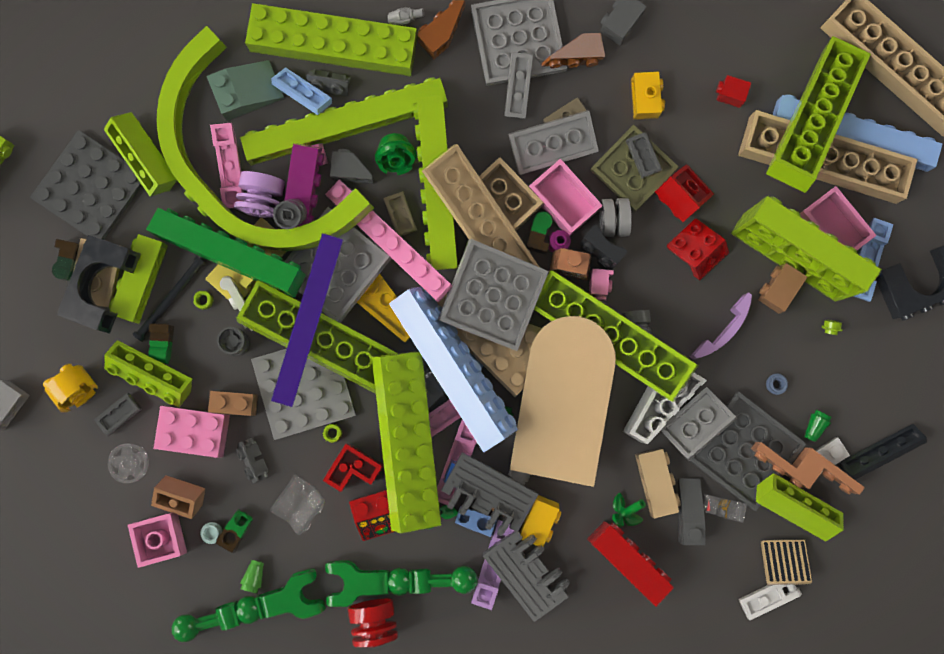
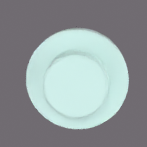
M215 522L205 524L200 533L202 540L208 544L216 543L222 533V528Z

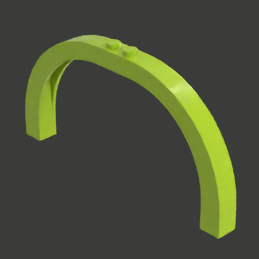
M206 26L182 49L171 65L161 88L157 108V131L161 151L172 174L186 190L184 192L185 196L190 201H195L199 205L197 209L205 217L209 216L226 232L249 244L269 250L299 251L310 249L319 245L322 233L338 238L348 232L374 209L356 188L329 213L309 224L292 229H267L248 224L235 216L197 174L189 161L183 142V111L189 92L197 78L227 48L215 33Z

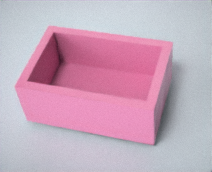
M561 159L529 185V188L543 201L542 208L544 211L549 213L553 221L562 231L567 232L569 236L592 218L603 206Z
M837 186L800 213L801 218L807 222L812 221L816 223L821 231L836 236L838 242L844 246H851L856 251L876 236Z
M160 406L153 449L216 458L223 457L230 415Z

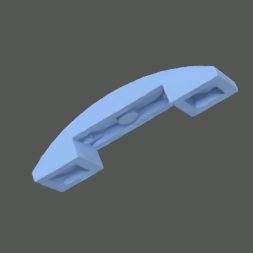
M872 218L869 227L876 236L859 249L858 255L873 260L876 263L875 266L878 267L884 245L888 244L893 224ZM876 281L872 283L867 292L855 295L854 297L870 302Z

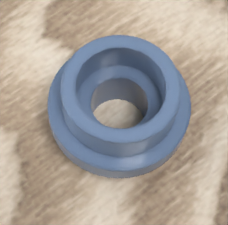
M772 374L766 381V387L770 393L779 395L786 391L788 382L783 375ZM775 380L779 382L778 388L773 386Z

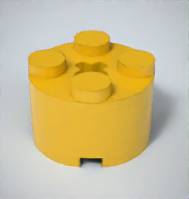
M71 363L64 365L60 369V373L43 383L45 392L60 412L71 411L69 407L73 405L77 408L94 396L96 392L93 389H98L97 384L83 366H72Z

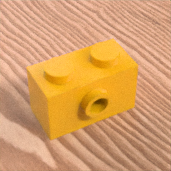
M659 72L634 73L631 79L634 119L659 118L665 109V101L661 99L663 79H660Z
M538 495L519 531L523 536L522 540L530 535H534L536 537L534 545L544 546L545 542L549 543L553 535L552 525L553 523L557 524L561 516L559 503Z

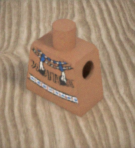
M560 248L553 252L549 273L553 270L559 275L588 280L592 262L591 255Z

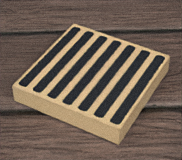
M805 540L761 542L767 585L812 583Z

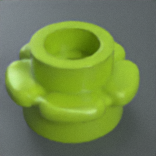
M825 320L824 325H822L827 334L838 335V331H843L841 328L842 322Z

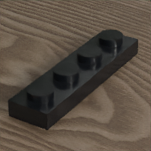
M911 424L842 460L840 467L847 475L856 480L927 443V437L914 424Z

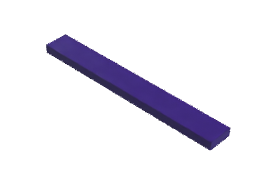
M323 233L321 235L273 392L272 402L293 407L343 239Z

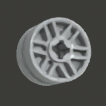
M601 199L600 203L603 206L599 210V222L603 236L614 237L615 230L618 237L630 236L631 206L629 199H616L615 207L613 199Z

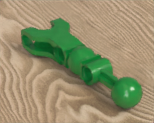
M350 560L330 561L325 564V570L328 574L339 575L344 581L343 591L332 593L326 598V605L330 607H347L361 595H382L391 592L394 595L401 596L409 591L410 594L430 593L431 587H453L458 593L467 594L475 589L478 582L475 571L467 566L456 568L452 574H431L430 569H411L410 571L404 568H396L392 571L361 570Z
M312 568L296 572L289 578L286 586L259 594L256 598L246 596L238 602L234 601L220 605L215 608L216 613L195 618L190 614L181 615L173 621L172 635L180 642H189L196 638L199 631L219 625L221 630H228L240 626L241 623L252 624L258 621L259 618H269L288 612L302 619L320 614L326 609L325 602L322 599L309 600L302 593V587L316 579V570Z

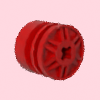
M393 599L368 600L353 604L347 608L349 622L360 624V626L351 630V634L356 636L352 639L354 647H377L398 638V631L392 630L396 628V622L386 621V619L395 614Z

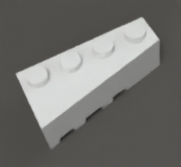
M694 373L675 402L670 401L648 386L623 432L641 443L648 444L666 425V422L680 410L679 408L707 380Z

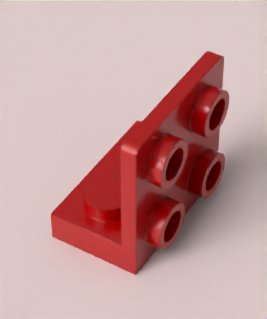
M694 219L667 244V248L690 265L694 277L699 281L729 253L726 240L698 219Z

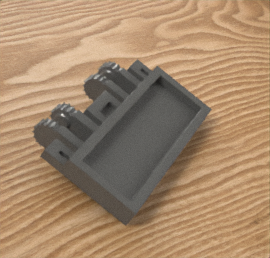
M464 452L459 456L441 490L450 495L453 488H456L447 505L450 509L456 505L461 493L467 495L459 512L463 516L474 498L476 499L471 507L488 516L491 509L494 508L485 526L488 530L494 526L499 514L506 516L497 532L501 537L508 526L510 529L518 532L538 496L537 492Z
M514 531L483 552V557L535 622L569 598L564 589L569 586L570 581L565 578L553 587H550L549 584L560 577L562 571L560 568H557L542 577L549 571L538 557L544 551L543 546L539 545L525 555L523 551L535 542L536 537L530 535L517 544L523 536L519 531Z

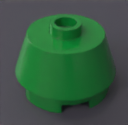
M392 133L381 139L375 153V161L382 172L386 174L387 171L397 172V175H402L412 169L417 153L406 136Z

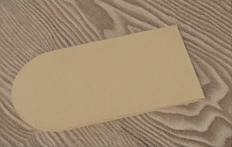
M581 316L562 317L548 323L535 337L529 355L510 470L594 487L616 363L615 349L610 337L595 322Z

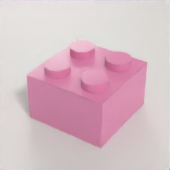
M168 513L128 525L138 568L187 553L178 514Z

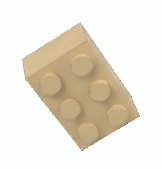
M500 157L479 176L515 231L542 208L543 201Z

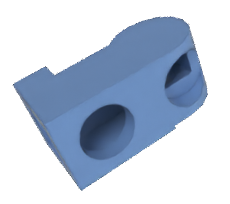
M459 508L455 520L456 524L489 537L493 536L497 520L490 530L485 528L491 515L488 514L486 516L479 511L468 508L463 516L459 514Z

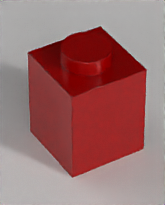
M727 75L723 81L718 83L716 93L719 94L716 101L740 108L746 101L751 82Z

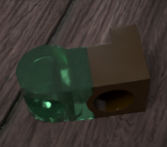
M56 239L54 247L59 249L57 262L52 266V274L60 280L70 281L74 271L79 244Z

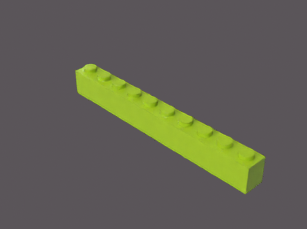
M433 77L424 80V83L408 84L401 90H388L384 95L377 97L376 95H371L360 102L351 101L340 108L330 107L319 115L310 113L303 119L287 120L283 125H270L265 127V130L259 132L249 131L240 139L246 159L252 166L292 154L293 144L296 143L309 146L320 143L326 144L415 117L413 103H417V97L443 95L444 108L448 107V101L441 78L435 79Z

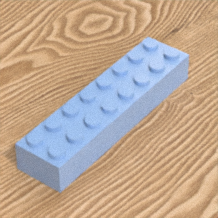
M422 286L408 289L389 303L483 452L518 430L515 419L505 410L503 400L495 394L492 383L484 377L479 363L473 360L468 346L457 335L456 327L438 320L442 307L437 304L436 300Z

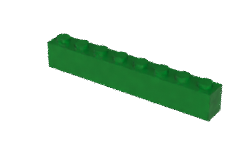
M157 208L146 228L155 237L250 279L259 280L293 298L296 297L306 277V274L300 270L301 266L292 261L289 264L285 263L283 258L272 253L269 256L260 247L255 245L253 248L248 247V243L239 238H236L234 241L225 232L219 230L216 233L212 231V227L204 223L197 225L195 224L196 221L185 215L181 218L177 212L169 208L166 211Z

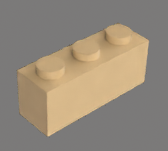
M655 449L635 454L650 516L658 518L678 513V507L681 506L678 494L674 493L675 479L668 470L667 465L670 464L667 452H664L663 449Z

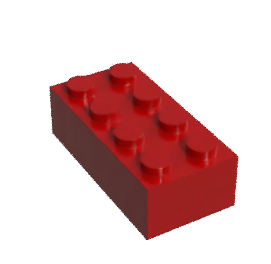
M604 521L587 540L656 607L674 588L669 583L672 579L659 567L655 569L656 563L643 552L639 554L637 551L640 548L628 537L624 539L622 537L624 532L613 522L608 524Z

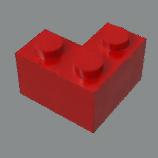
M346 443L323 481L340 492L344 491L353 475L372 485L384 465L353 445Z

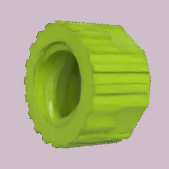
M199 291L195 293L193 303L199 309L207 310L212 307L214 298L207 291ZM201 296L207 297L205 305L200 304L199 298Z
M329 424L324 429L323 437L326 441L333 443L339 441L343 433L337 424ZM334 428L337 430L335 438L329 437V429Z

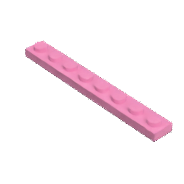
M338 180L325 195L338 205L352 191L341 180ZM373 210L357 224L437 302L449 292L452 285Z

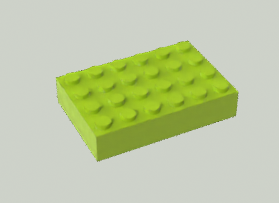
M767 196L747 210L731 232L733 236L781 266L787 263L807 276L805 280L807 284L835 302L867 292L881 271L880 268L875 266L876 263L873 260L861 257L853 247L844 246L838 242L836 236L824 233L816 223L812 221L807 222L800 217V213L793 209H787L775 197Z

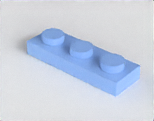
M286 67L271 78L272 85L317 115L332 104L330 96Z

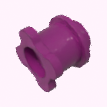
M558 230L550 234V245L548 246L550 252L553 253L560 248L569 250L571 238L567 232ZM557 239H562L563 244H559Z

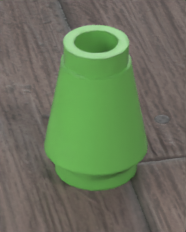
M251 560L240 582L242 584L241 590L258 593L259 588L261 589L264 563Z

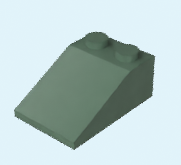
M269 60L226 68L207 76L221 114L227 121L284 99L282 91L272 85L271 78L275 74Z

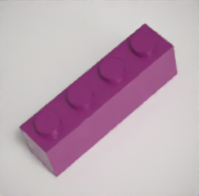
M299 143L293 144L285 195V200L298 199L306 206L307 217L303 223L296 227L315 221V216H312L313 207L316 208L318 195H315L316 187H319L321 182V174H318L319 166H322L324 162L322 148Z

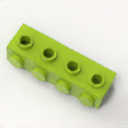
M130 112L111 117L104 131L148 195L151 197L170 191L177 179L133 113Z
M138 234L137 239L133 240L131 250L141 255L134 273L124 271L122 278L117 282V293L109 304V310L117 313V317L140 324L168 245Z
M118 340L105 354L104 369L108 373L125 379L129 384L144 389L148 394L163 399L167 404L180 407L191 393L192 378Z
M773 473L757 485V503L820 539L828 541L844 530L842 512Z

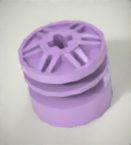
M241 172L238 186L247 191V193H237L236 198L241 201H236L234 208L250 216L274 218V208L280 202L272 199V197H281L283 195L285 182L280 178L263 173Z

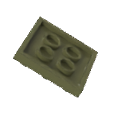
M633 124L593 165L590 171L619 198H628L631 209L636 212L677 170L678 166L650 140L662 171L641 179L626 143L627 139L642 133Z

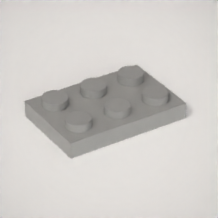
M706 387L668 420L660 431L690 461L730 426L737 417Z

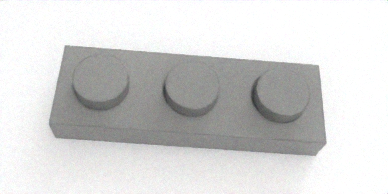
M511 52L504 116L526 118L533 60L532 54Z

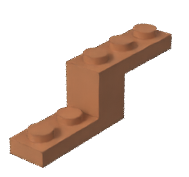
M755 442L751 448L756 452L754 455L756 458L764 463L768 461L773 465L772 470L781 476L784 474L790 478L789 482L800 489L801 487L810 489L820 474L832 482L833 480L840 484L839 488L849 495L851 493L860 495L865 488L813 448L805 447L792 465L762 442Z

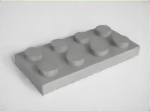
M588 110L508 134L519 175L552 166L559 159L565 162L599 152Z

